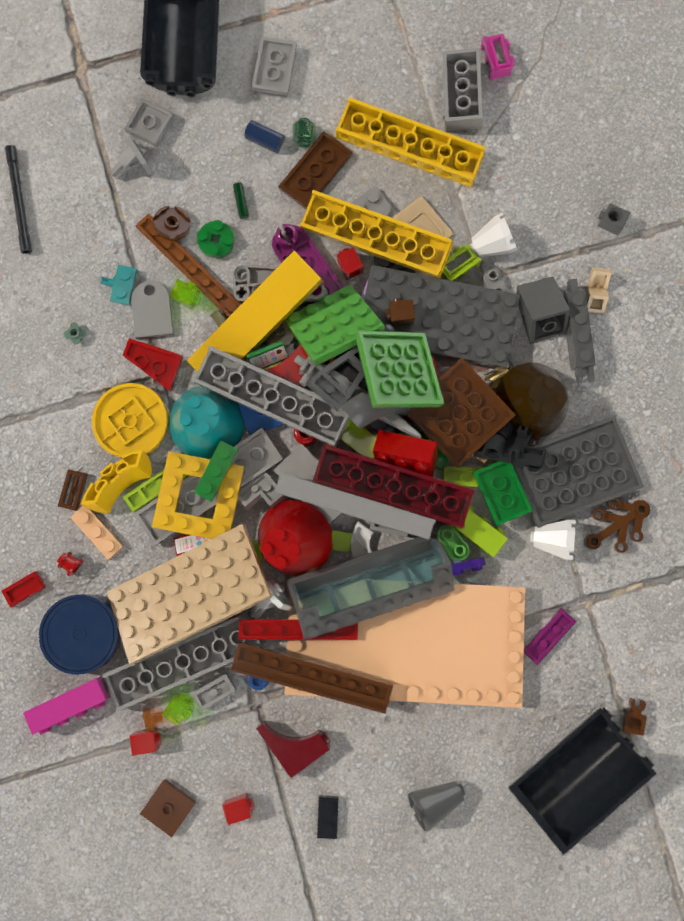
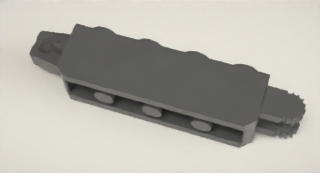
M577 278L569 279L567 281V290L564 291L563 297L570 309L566 332L570 368L572 371H575L577 384L582 383V370L585 369L588 382H594V366L596 363L586 291H582V288L579 289Z

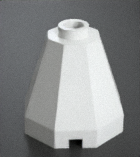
M503 213L496 215L471 238L473 243L470 244V247L479 257L511 254L518 251Z
M564 520L539 528L535 527V531L530 533V543H534V547L564 560L573 561V556L569 555V553L574 552L575 527L571 526L576 525V520Z

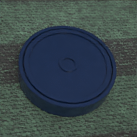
M90 594L71 595L60 599L47 610L39 628V644L46 660L56 669L73 675L90 673L103 667L113 658L121 641L111 605L102 598Z

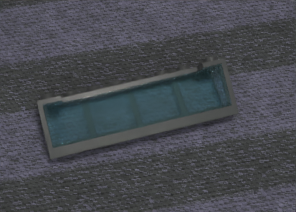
M435 532L430 534L429 539L418 537L286 580L304 640L454 591L452 564Z

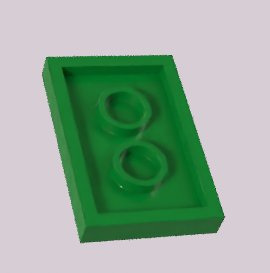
M499 461L472 473L495 526L533 511L512 463Z

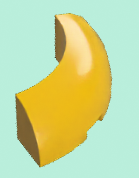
M143 450L123 455L122 459L115 464L111 462L100 472L101 476L95 484H90L81 505L95 512L110 514L118 497L129 486L142 479L151 478L152 467L149 456Z

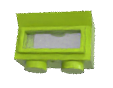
M468 244L464 247L459 245L453 250L454 254L448 257L441 277L450 281H454L460 276L463 278L471 268H478L482 259L475 254Z

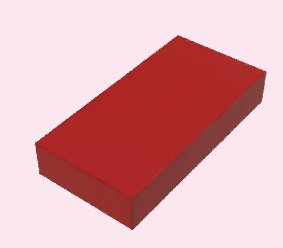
M34 571L1 592L11 608L45 589L46 586L38 571Z

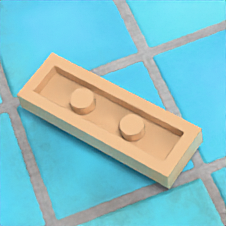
M82 506L71 516V519L108 560L124 548L92 510Z

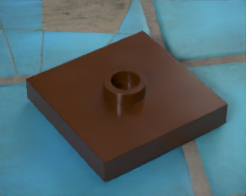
M164 779L140 815L172 838L196 801Z

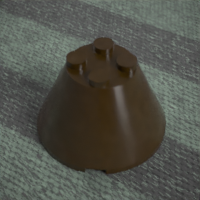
M533 362L517 365L505 373L497 385L496 394L515 414L510 420L513 428L518 429L519 425H521L522 430H525L526 426L529 427V431H532V439L551 434L564 421L569 406L568 391L562 378L550 367Z

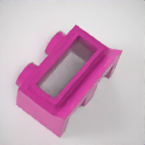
M504 33L491 37L483 36L480 49L486 51L485 64H489L491 69L489 80L511 75L512 69L515 66V60L513 55L510 56L509 54L510 42L508 39H505Z

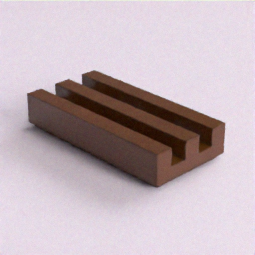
M68 469L58 502L59 507L78 511L88 474ZM72 475H75L68 502L64 504ZM80 476H81L80 483H79V486H78V490H77V493H76V497H75V500H74V504H73V506H72V502H73V499H74V495H75V492H76V488H77V485H78V481H79V478H80Z

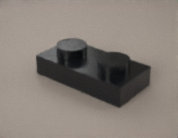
M319 795L318 839H337L339 796Z

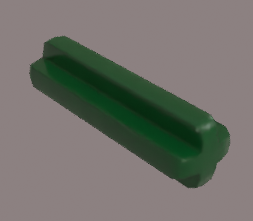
M241 182L234 183L233 189L240 219H246L249 217L243 184Z

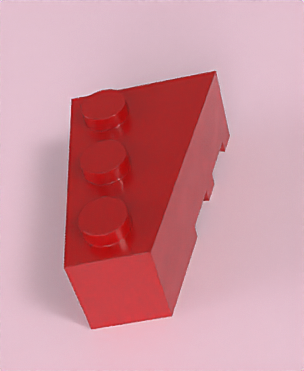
M379 430L373 447L374 459L433 477L438 461L437 442Z

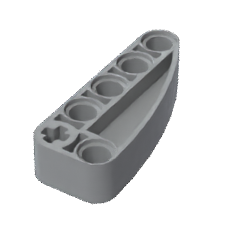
M261 265L237 266L233 272V295L235 299L243 303L277 267ZM247 272V277L241 280V274ZM321 283L318 286L322 289L321 293L315 296L313 292L304 302L322 300L328 295L326 287Z

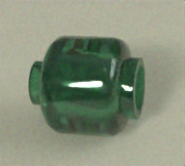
M303 117L293 124L294 143L301 148L311 147L316 141L315 123Z

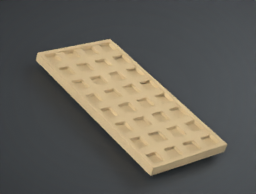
M243 524L107 591L129 664H135L272 597L249 534Z

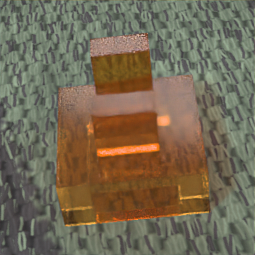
M151 708L142 711L146 732L154 730V724L163 721L162 711L153 714Z

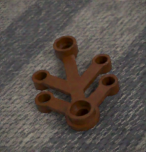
M614 498L607 502V506L611 510L622 509L630 511L624 516L606 513L602 509H595L592 512L594 520H606L614 523L598 534L587 535L584 539V545L588 549H597L600 547L602 540L619 529L614 549L618 553L626 552L628 549L626 544L628 523L633 519L634 528L630 533V539L633 542L642 541L644 537L641 532L643 519L650 514V506L644 500H636L630 504L620 502L619 499ZM612 501L617 503L615 508L611 505ZM639 506L644 508L643 513L638 511ZM597 511L601 513L600 518H597L595 516V513ZM635 533L639 534L638 540L634 538ZM592 538L596 539V545L591 544ZM620 543L624 546L622 551L618 549Z

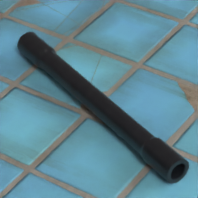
M7 145L5 146V154L10 173L19 232L20 252L22 254H29L32 252L30 235L28 234L16 146Z

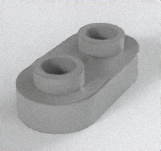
M496 267L487 268L482 275L484 287L508 292L501 271ZM489 274H495L496 278H491Z

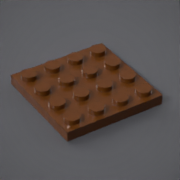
M460 358L438 379L444 401L441 407H411L407 413L431 441L437 442V447L457 468L515 416L513 411L463 358Z

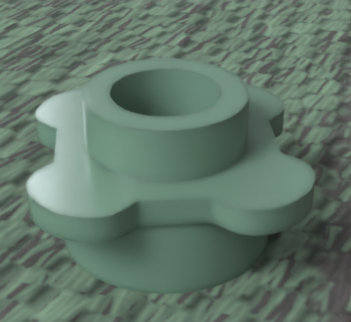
M76 322L70 324L68 331L64 332V337L72 340V343L77 345L84 339L87 332L84 328H80Z

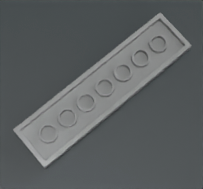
M263 428L234 446L239 451L232 464L245 467L240 489L284 460ZM189 476L183 480L176 512L200 517L216 506L219 490L211 502L194 493L201 478ZM158 498L134 513L154 546H157L176 533L152 527Z

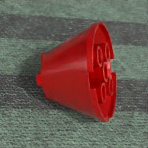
M286 500L280 502L273 509L270 508L261 519L258 528V545L264 559L273 569L284 575L297 577L320 569L328 560L333 546L332 529L325 515L314 505L301 500Z

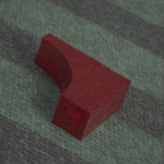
M265 720L256 728L290 778H293L330 750L329 743H331V740L325 732L321 733L320 730L302 737H290L273 730Z

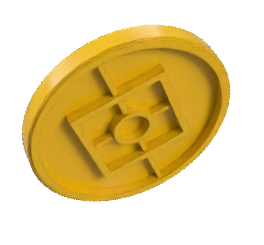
M136 383L120 384L109 389L97 401L92 414V430L97 442L108 453L119 458L139 450H143L147 455L152 453L163 442L169 426L168 411L160 396L152 389Z

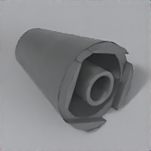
M453 781L412 791L407 794L410 807L414 808L416 813L414 816L423 831L428 832L432 830L463 802L465 790L460 783L457 784Z

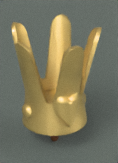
M510 367L506 369L495 368L494 371L484 374V376H488L483 380L495 381L491 389L495 388L496 390L500 379L509 371Z

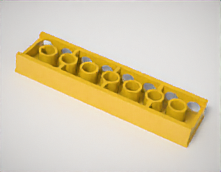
M350 97L347 100V105L339 125L335 130L336 139L472 188L486 148L480 144Z
M312 190L309 205L302 222L299 224L307 232L351 248L354 247L359 251L435 278H441L454 245L450 238Z
M293 251L187 360L188 363L198 372L208 353L209 345L245 361L247 359L246 355L254 352L317 289L323 280L296 251Z

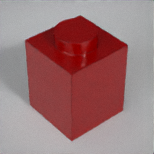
M354 247L351 249L345 248L337 254V262L346 281L363 273V265Z
M157 728L136 731L129 735L132 756L156 752L160 745H162V737L158 733Z
M248 793L227 799L222 805L228 825L251 818L253 810H255L253 799L248 797Z

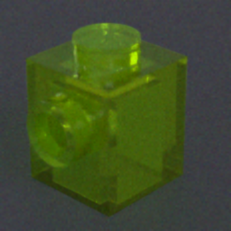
M177 279L169 295L172 301L191 310L201 300V293L196 284L190 281L185 283Z
M178 692L174 695L161 716L178 727L184 719L188 720L193 713L192 706L194 702L191 701L192 698L188 694Z

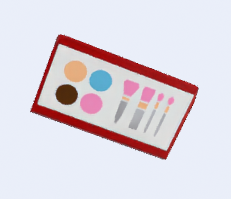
M188 534L174 538L176 556L211 539Z

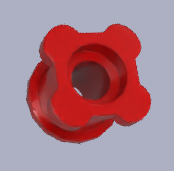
M71 552L63 553L57 560L59 563L58 568L66 570L68 572L67 576L70 577L77 572L84 560H77L72 556Z

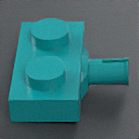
M118 264L116 275L113 279L101 278V285L111 286L112 288L111 302L130 306L138 271L137 268Z

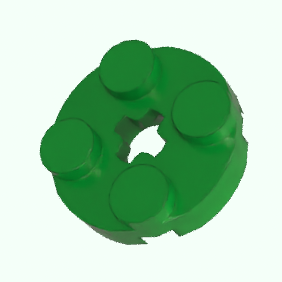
M221 220L208 222L197 232V243L205 256L221 259L229 255L233 250L235 241L233 231ZM214 236L220 237V242L218 244L216 242H211Z

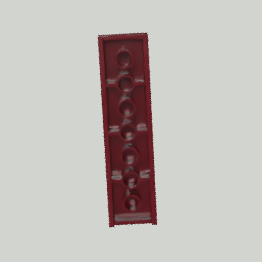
M326 444L323 446L312 481L316 484L424 516L463 529L465 526L471 499L475 492L473 489Z

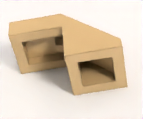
M592 267L586 293L588 312H605L609 299L607 288L612 274L611 269Z

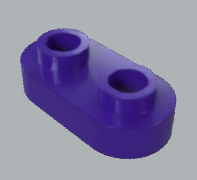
M481 557L452 564L453 576L464 574L463 570L471 568L472 572L483 570L482 566L486 565L485 558Z

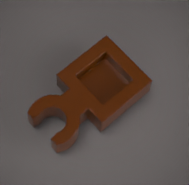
M630 698L629 707L631 711L624 712L622 731L644 736L647 716L641 714V712L646 708V702L640 700V705L635 707V699Z

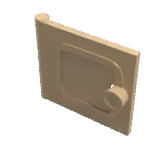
M423 196L418 197L392 217L447 238L454 234Z

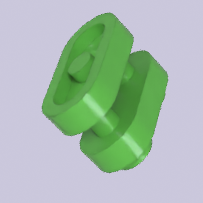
M444 525L437 529L436 536L451 559L464 560L468 557L469 546L454 527Z

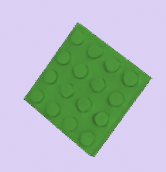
M351 285L343 287L341 290L325 296L322 300L309 304L307 307L290 314L285 320L286 325L315 366L357 346L355 334L358 331H386L384 324Z
M358 331L355 334L373 408L441 407L444 404L425 333Z

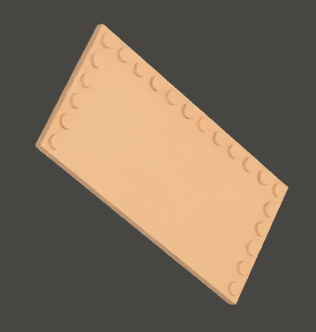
M365 579L334 589L333 593L339 610L342 611L372 601L366 581L370 580ZM371 580L377 599L409 589L408 583H412L407 581ZM413 582V585L415 587L427 582ZM454 584V591L447 594H442L429 600L358 622V640H287V655L393 684L389 701L522 708L525 587ZM328 592L298 602L300 610L316 605L319 618L335 613ZM295 608L289 611L288 619H298ZM285 686L284 695L322 697Z

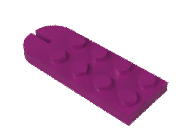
M282 224L283 231L291 243L284 238L281 229L277 228L272 239V248L280 263L293 251H296L323 280L322 284L326 287L328 295L343 288L316 246L301 227ZM321 287L314 291L315 296L321 293Z

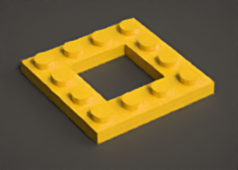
M168 451L152 527L213 539L231 530L245 467L231 464L219 488L213 519L178 513L176 511L184 475L201 478L210 459Z

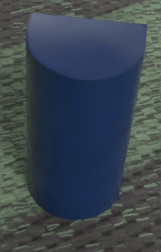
M253 120L249 121L244 134L245 139L278 154L286 139L285 135Z

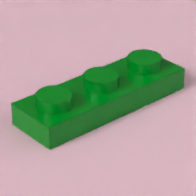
M220 441L194 493L212 502L239 450Z

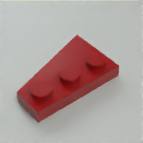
M130 338L122 355L171 392L183 360L182 355Z

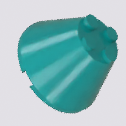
M197 386L184 392L175 401L169 415V431L175 445L183 453L211 460L220 441L233 447L239 443L244 431V419L237 402L202 386Z

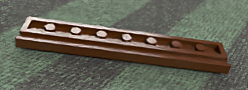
M240 641L231 668L233 672L386 714L393 689V684Z

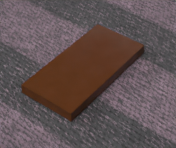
M323 131L280 183L278 189L307 210L312 197V190L322 193L351 158L352 152Z

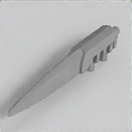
M298 355L294 360L295 363L301 366L299 374L303 377L299 383L306 387L310 379L326 367L323 363L315 366L309 357L305 360ZM335 370L328 374L346 391L349 390L353 383ZM358 386L350 399L362 392L365 395L368 392ZM398 414L379 418L416 438H421L420 433Z

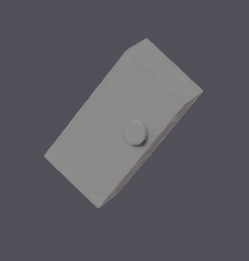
M480 48L442 51L446 132L483 129Z
M301 444L274 469V472L278 476L281 472L312 482L319 461ZM314 505L325 515L330 524L342 514Z

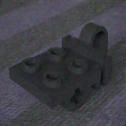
M509 421L474 453V457L512 463L514 459L516 468L523 469L524 465H528L533 469H541L546 458V449L530 446L532 431H529V427L526 426L525 430H522V426L519 425L518 429L513 428L512 423Z

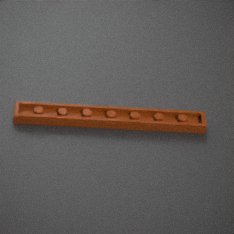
M148 213L135 227L229 318L241 303L177 241H170L160 237L154 230V218Z

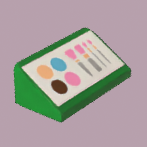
M283 341L246 355L249 363L260 369L274 365L289 357Z

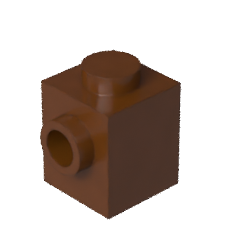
M397 298L389 302L388 309H385L386 320H390L392 326L413 324L415 321L413 299L404 300L403 298Z

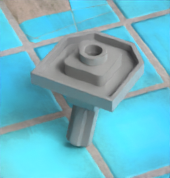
M127 132L122 136L129 146L118 156L120 161L111 170V175L119 179L127 169L133 170L140 164L149 176L154 174L146 162L148 160L144 155L147 152L142 144L137 145Z

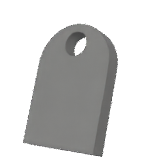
M146 281L139 284L132 294L135 338L144 339L174 335L170 295L166 288L156 281ZM154 287L155 292L152 295H146V289Z

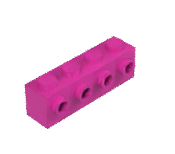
M102 676L23 712L31 734L39 732L40 735L51 731V726L54 724L62 726L70 722L69 717L76 715L78 718L87 714V709L94 706L97 709L106 705L105 700L111 697Z

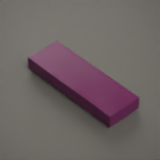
M560 608L526 645L524 654L538 665L576 621Z

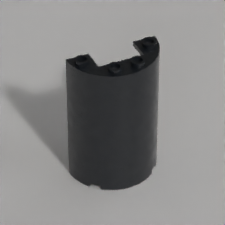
M144 0L140 75L147 85L166 92L169 96L186 95L187 97H195L196 94L204 93L215 85L220 0Z
M599 707L508 786V789L529 812L563 856L657 774L653 770L654 764L647 756L643 758L633 749L635 745L630 739L622 737L619 733L621 729L611 720L613 716L605 707L602 709Z

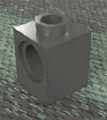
M610 203L606 209L603 208L598 216V219H600L598 227L619 235L631 212ZM609 216L614 217L616 221L610 220Z

